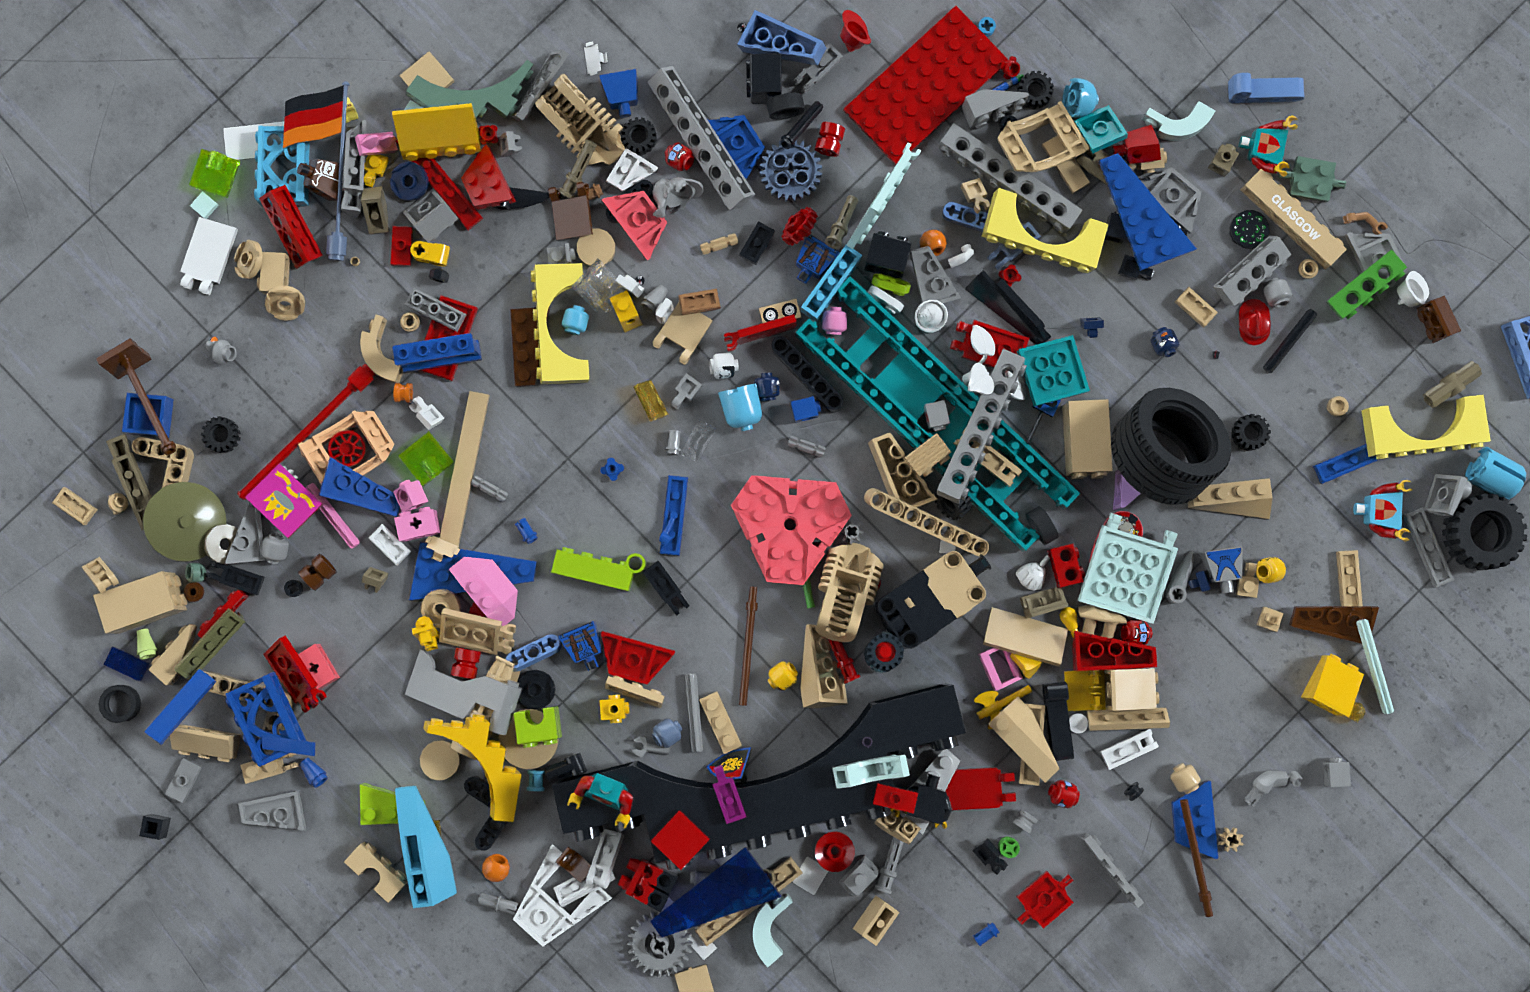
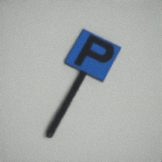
M1061 400L1035 407L1032 405L1040 413L1026 444H1030L1043 414L1053 418Z

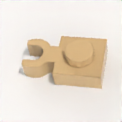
M980 178L962 183L961 189L967 202H974L975 204L974 211L977 214L980 212L981 208L979 205L984 206L987 211L990 203L987 199H984L987 196V192Z

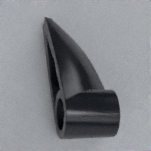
M509 187L516 202L511 204L508 201L502 202L500 206L493 208L509 210L529 207L549 199L550 196L548 192Z

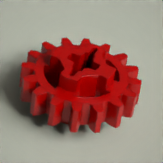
M806 207L805 209L802 208L798 213L796 212L795 215H791L788 223L785 225V229L782 231V240L788 245L793 246L798 244L799 241L804 240L805 237H808L817 222V213L811 207Z

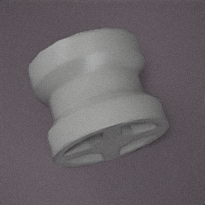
M1021 809L1019 812L1020 816L1013 823L1030 834L1032 831L1031 827L1038 820Z

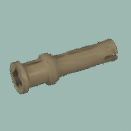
M585 140V144L571 172L566 174L567 179L563 187L559 188L561 194L568 198H575L576 184L583 182L581 177L597 144L590 140Z
M847 196L837 222L832 224L831 233L826 237L825 243L832 249H840L843 244L842 239L848 233V223L858 204V199L855 196Z

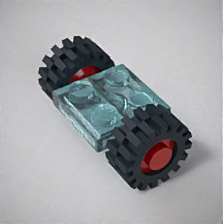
M882 631L880 635L875 636L867 644L864 651L865 662L873 670V673L882 674L883 672H889L901 663L904 656L903 644L897 637Z

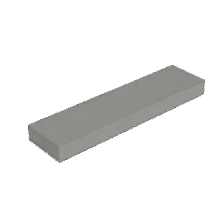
M1423 507L1403 514L1433 587L1436 588L1454 581Z

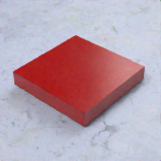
M679 810L651 842L682 870L710 838Z

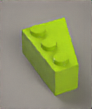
M368 783L360 784L361 825L398 824L395 792Z

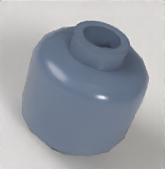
M666 718L654 726L652 737L659 747L669 748L680 741L682 727L678 721L675 720L673 722L671 719Z

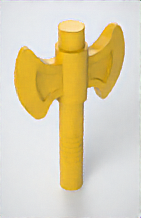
M1027 685L999 701H995V698L998 696L997 691L983 692L974 699L975 703H981L985 706L976 714L980 720L990 716L991 722L1003 707L1009 705L1017 697L1022 698L1031 693L1032 689Z

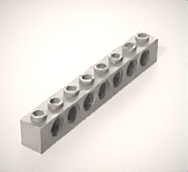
M674 67L660 68L647 82L652 92L669 115L673 125L678 129L684 142L691 149L693 156L712 182L714 189L721 196L725 206L729 210L742 207L755 193Z
M954 123L939 144L938 148L941 149L940 151L944 155L952 156L960 166L968 167L978 178L983 177L989 181V185L993 188H1001L1016 193V200L1021 203L1024 209L1032 210L1040 220L1048 221L1058 232L1067 233L1082 212L1081 208L1029 173L1015 171L1008 159ZM956 145H963L965 147V150H958ZM978 155L981 161H974L972 156ZM988 167H996L997 172H991ZM1004 178H1012L1013 183H1007ZM1021 188H1027L1029 194H1023ZM1037 199H1043L1045 205L1038 204ZM1058 209L1062 216H1056L1053 210Z
M1005 349L1002 350L990 377L994 382V390L1001 388L1005 393L1003 395H996L993 390L989 395H981L938 486L937 495L957 504L960 503L961 499L965 500L969 492L967 485L969 481H974L978 472L975 468L978 463L982 464L986 455L983 451L986 446L990 447L994 438L991 434L994 428L998 429L1000 426L1002 410L1006 412L1010 404V400H1008L1010 393L1014 394L1019 383L1016 380L1018 376H1023L1027 365H1024V357ZM1004 371H1010L1013 374V376L1010 378H1006L1002 375V373ZM988 406H994L996 408V411L994 413H989L986 411V408ZM981 423H985L988 426V429L982 431L978 429L977 426ZM971 441H977L980 443V446L978 448H972L970 447L969 443ZM968 458L972 461V464L964 466L961 464V461ZM960 476L964 481L961 484H956L952 479Z

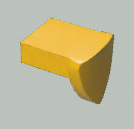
M1011 653L1010 655L1011 659L1028 679L1037 672L1042 664L1041 661Z

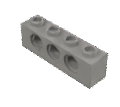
M1268 236L1213 286V289L1225 305L1237 306L1244 301L1246 295L1255 291L1263 280L1268 279L1277 267L1284 265L1287 261L1286 259L1292 254L1279 236ZM1240 281V287L1238 289L1237 284Z

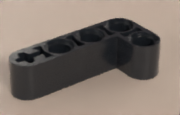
M1062 681L1042 684L1051 752L1056 761L1074 759L1067 700L1069 699L1067 683Z

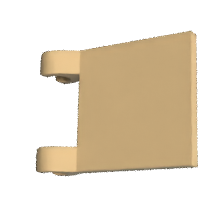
M678 302L661 331L653 340V346L659 349L665 338L671 340L685 349L680 356L679 362L686 365L713 320L701 313L682 315L680 302Z

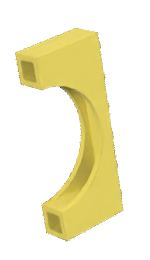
M998 188L993 193L981 237L987 238L986 240L991 243H1003L1005 247L1010 249H1021L1023 253L1028 255H1039L1046 261L1055 260L1060 262L1059 264L1062 266L1076 267L1078 271L1083 273H1089L1097 268L1108 224L1090 218L1084 222L1080 233L1073 241L1059 245L1046 244L1033 238L1021 225L1016 211V193Z
M582 263L535 265L534 271H530L531 282L535 284V290H532V302H536V309H533V321H537V328L534 329V340H538V348H535V358L539 360L540 366L536 367L537 379H540L541 384L588 383V360L576 359L563 353L550 338L546 323L547 311L552 301L568 289L582 287Z
M1484 395L1456 399V413L1451 426L1442 436L1435 440H1420L1403 432L1394 422L1389 406L1371 407L1361 410L1368 457L1376 456V460L1389 458L1388 454H1395V457L1408 456L1407 452H1414V455L1426 454V450L1433 449V453L1446 451L1445 448L1452 447V451L1465 449L1464 446L1471 445V448L1484 447L1483 443L1491 441Z

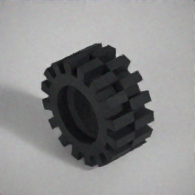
M1031 71L1030 74H1025L1020 80L1017 92L1029 94L1026 101L1027 108H1030V106L1033 109L1037 107L1042 108L1050 100L1054 91V85L1051 83L1052 79L1046 77V73L1042 75L1041 71H1037V73ZM1033 83L1039 84L1043 90L1042 94L1037 97L1030 95L1028 86Z
M635 117L633 121L632 119L628 120L629 123H625L624 129L621 130V138L625 149L628 148L637 155H640V153L645 155L647 151L651 152L652 147L656 145L655 141H657L656 130L653 124L651 125L649 120L645 121V118L642 117L641 119ZM636 130H643L647 136L644 142L636 143L631 138L632 133Z
M1255 414L1239 418L1232 428L1234 432L1232 438H1235L1234 443H1238L1239 448H1245L1244 450L1247 451L1256 450L1267 443L1266 441L1270 439V436H1268L1271 433V430H1268V427H1270L1269 423L1266 424L1265 421L1267 420L1265 418L1262 419L1260 415ZM1247 425H1253L1257 428L1258 436L1256 439L1250 440L1245 436L1244 429Z
M217 416V418L213 417L211 421L205 422L207 425L202 427L204 432H201V436L204 437L202 442L205 443L207 448L218 453H228V450L232 451L234 446H238L237 440L240 441L241 437H239V434L241 432L234 421ZM223 427L227 430L228 437L223 442H217L214 438V433L218 428Z
M937 492L935 494L937 498L935 504H938L937 508L941 509V513L943 515L946 514L947 518L951 517V520L956 519L958 521L972 508V502L969 501L971 500L970 496H966L965 500L961 499L960 503L957 504L937 495Z

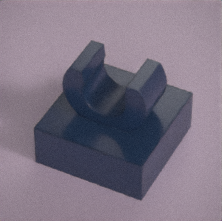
M1100 317L1080 318L1081 327L1087 329V336L1089 338H1097V328H1104V320Z
M1205 570L1196 573L1197 579L1188 581L1190 589L1199 586L1202 592L1211 589Z

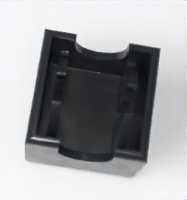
M751 54L750 60H746L747 79H750L746 80L747 98L751 97L752 104H767L770 98L782 94L781 54Z
M878 231V234L874 233L864 270L902 279L912 243L908 242L906 237L897 236V238L889 237L888 233Z

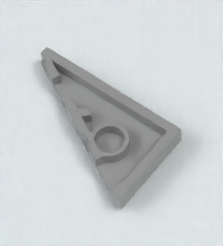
M250 502L247 505L226 557L225 565L265 561V558L261 555L263 544L261 514Z

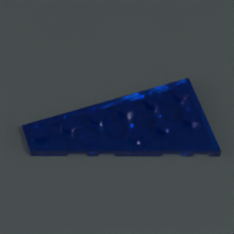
M745 847L650 922L662 938L780 898L782 895L751 852Z

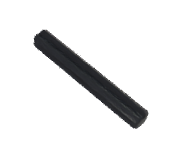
M1313 309L1305 312L1265 363L1263 369L1266 372L1272 373L1316 318L1317 313Z

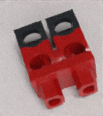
M631 857L626 868L634 871L635 874L633 878L623 874L617 885L626 890L625 894L661 913L679 875L645 859L639 860Z

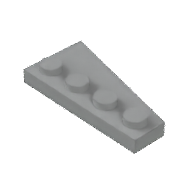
M1088 833L1082 836L1083 842L1128 901L1137 908L1144 904L1138 896L1139 892L1125 879L1126 875L1119 867L1116 868L1112 863L1114 859L1111 855L1100 848L1102 844L1095 835L1091 836Z

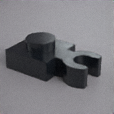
M988 838L976 845L972 850L985 866L987 864L991 865V870L996 875L1001 870L1004 871L1008 866L1005 860L999 858L1001 853Z

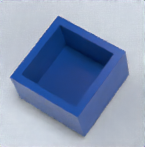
M127 393L122 432L130 435L158 437L137 393ZM147 394L169 438L174 399L167 396Z

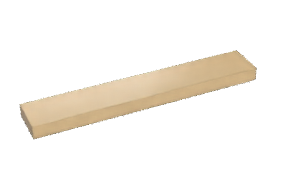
M791 856L772 870L776 876L773 886L769 888L751 886L695 929V932L706 946L803 874ZM769 874L761 879L765 885L770 881Z

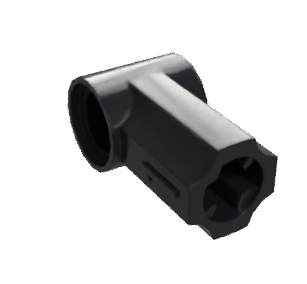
M581 753L567 757L564 761L544 768L550 784L587 772Z

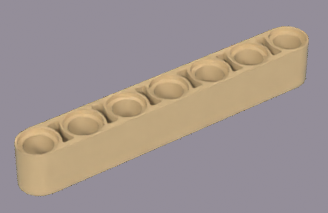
M871 488L864 495L865 502L874 509L976 556L980 554L984 556L989 550L988 542L981 537L878 489ZM878 494L879 500L876 503H872V498ZM896 502V508L890 511V505ZM913 510V516L907 519V513ZM930 518L929 525L924 527V521ZM947 526V531L941 535V529ZM963 534V540L958 542V537ZM980 542V547L975 550V544Z

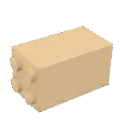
M1109 400L1068 401L1062 406L1066 476H1072V479H1084L1087 475H1091L1092 479L1103 478V476H1107V473L1113 471Z
M161 571L93 595L105 633L120 634L186 611L187 599L181 593V580L179 576L172 572Z

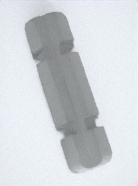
M790 436L788 440L789 447H797L798 450L810 454L814 453L818 457H823L826 448L823 446H815L816 444L803 439L798 440L794 436Z
M475 476L471 481V485L480 488V490L492 497H496L501 502H504L508 497L507 492L499 490L498 487L486 480L483 481L479 476Z

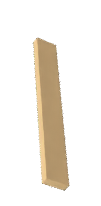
M469 391L439 537L458 547L490 397L488 394Z

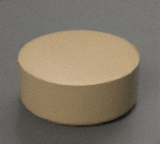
M1341 396L1330 399L1327 404L1328 412L1336 417L1344 415L1349 408L1347 400Z

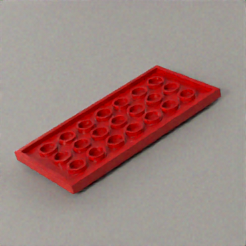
M955 6L854 98L843 111L896 165L902 157L907 143L911 144L909 150L912 152L963 105L966 96L976 93L1001 70V63L1008 61V59Z

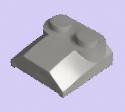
M1435 474L1424 511L1439 516L1452 517L1461 499H1465L1471 494L1472 485L1470 481H1467L1468 479L1462 476Z

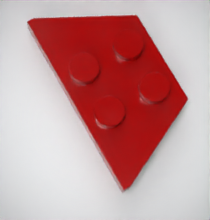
M486 144L461 177L474 207L478 210L488 206H500L502 202L508 201L510 204L516 202L490 147Z
M601 631L608 673L613 676L648 684L675 654V651Z

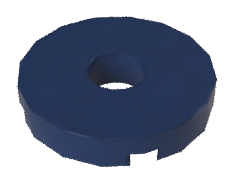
M403 162L393 169L390 186L398 198L405 201H414L420 199L425 194L429 179L427 172L422 166L413 162ZM408 176H411L413 178V183L411 186L407 187L405 185V179Z

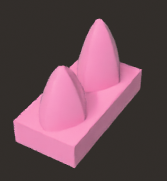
M393 132L359 134L355 136L360 156L395 153L398 150L395 142L396 137L393 135Z

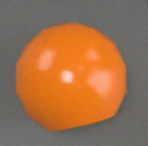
M933 229L923 233L919 244L920 248L929 246L935 256H938L944 252L947 242L946 237L941 231Z
M492 854L483 861L482 873L487 880L500 882L509 874L510 864L503 855Z

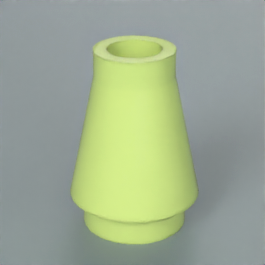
M149 629L138 630L136 632L137 655L140 656L141 660L155 657L157 648L151 638Z

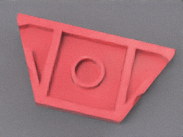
M644 191L603 198L602 202L645 259L649 260L667 224L665 218L653 216L657 208Z

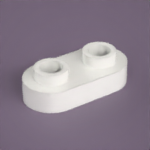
M872 285L868 290V293L878 303L880 302L886 306L885 309L892 314L900 313L904 308L900 301Z

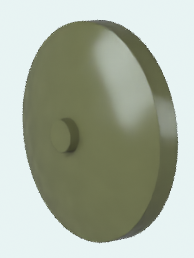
M178 482L163 487L149 500L143 514V529L150 545L161 555L176 561H193L206 556L207 554L204 550L206 534L211 528L226 524V513L219 498L208 488L191 482Z

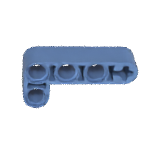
M1238 73L1233 75L1228 81L1229 102L1301 101L1305 98L1304 79H1251L1250 73Z

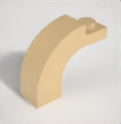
M375 315V318L369 324L370 333L365 331L361 333L360 346L363 358L370 369L380 377L393 383H400L403 368L395 365L393 360L387 359L381 351L380 343L387 320L383 316Z

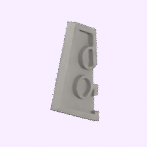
M929 246L910 251L921 303L928 300H938L941 303H946L961 298Z

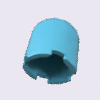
M756 383L718 392L726 422L730 427L741 428V431L753 429L752 425L761 420L762 409Z

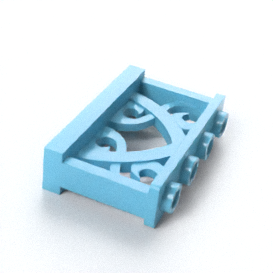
M258 126V131L255 134L256 143H258V150L255 151V160L258 162L254 174L257 181V188L254 190L255 200L262 206L259 198L266 194L268 186H272L275 189L278 186L286 185L289 192L296 194V198H293L296 205L308 206L309 189L304 187L305 176L298 174L297 168L300 163L309 165L310 141L297 143L283 149L284 126ZM275 134L280 137L281 144H278L273 139V145L268 146L267 139L270 135ZM290 148L291 153L293 150H297V154L293 157L290 156L288 149ZM284 152L288 160L296 163V168L289 170L283 180H281L270 166ZM296 175V181L292 182L290 179L288 184L289 177ZM268 198L267 200H268L269 204L272 205V202H271L270 199Z

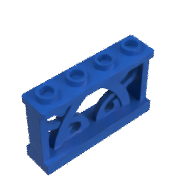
M471 333L394 345L392 347L395 365L401 366L404 373L482 360L479 340H475Z
M275 672L226 693V703L233 710L235 723L241 728L243 740L252 751L251 757L253 762L259 767L289 754L288 752L274 751L271 755L265 754L261 747L262 735L306 741ZM263 682L266 686L259 694L251 689ZM242 693H249L255 700L245 698L247 706H242L239 698ZM272 699L274 704L272 707H269L263 700L268 703V700ZM260 706L266 711L278 712L279 714L272 727L273 733L262 730L255 725L256 714ZM282 723L285 727V730L279 729L280 734H278V724Z

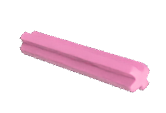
M314 483L309 484L306 489L323 504L319 508L349 548L353 549L359 545L360 541L329 501L325 497L319 496L320 490Z

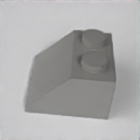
M433 188L403 212L428 243L436 239L442 231L451 227L458 219Z

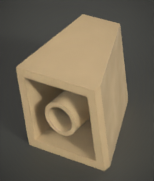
M1155 668L1104 670L1106 710L1157 708L1159 693L1156 692L1155 684H1158V673L1155 672Z

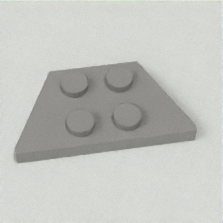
M1172 167L1141 180L1174 222L1182 226L1183 229L1188 230L1187 233L1190 234L1193 230V223L1198 210L1197 206L1202 192Z
M1349 232L1344 235L1362 272L1391 249L1402 260L1390 234H1353ZM1380 269L1378 275L1380 278L1386 279L1389 277V272L1386 269ZM1392 279L1387 283L1389 288L1381 294L1376 292L1374 294L1376 301L1383 300L1384 296L1397 281ZM1367 281V283H1368V285H1369V287H1370V289H1371V291H1372L1373 285H1372L1371 282H1368V281Z

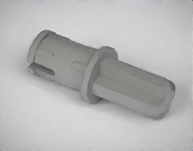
M481 893L478 899L480 905L493 908L496 912L499 910L512 915L517 913V906H519L518 902L503 899L502 896L495 897L485 893Z

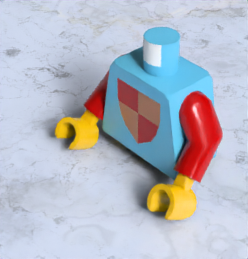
M1403 480L1400 484L1396 482L1377 487L1371 491L1369 496H1365L1364 504H1354V515H1364L1363 523L1369 525L1370 530L1380 537L1393 539L1399 537L1404 542L1409 541L1408 538H1402L1404 532H1411L1406 528L1401 529L1403 492L1399 491L1410 492L1412 489H1404V484L1411 481Z

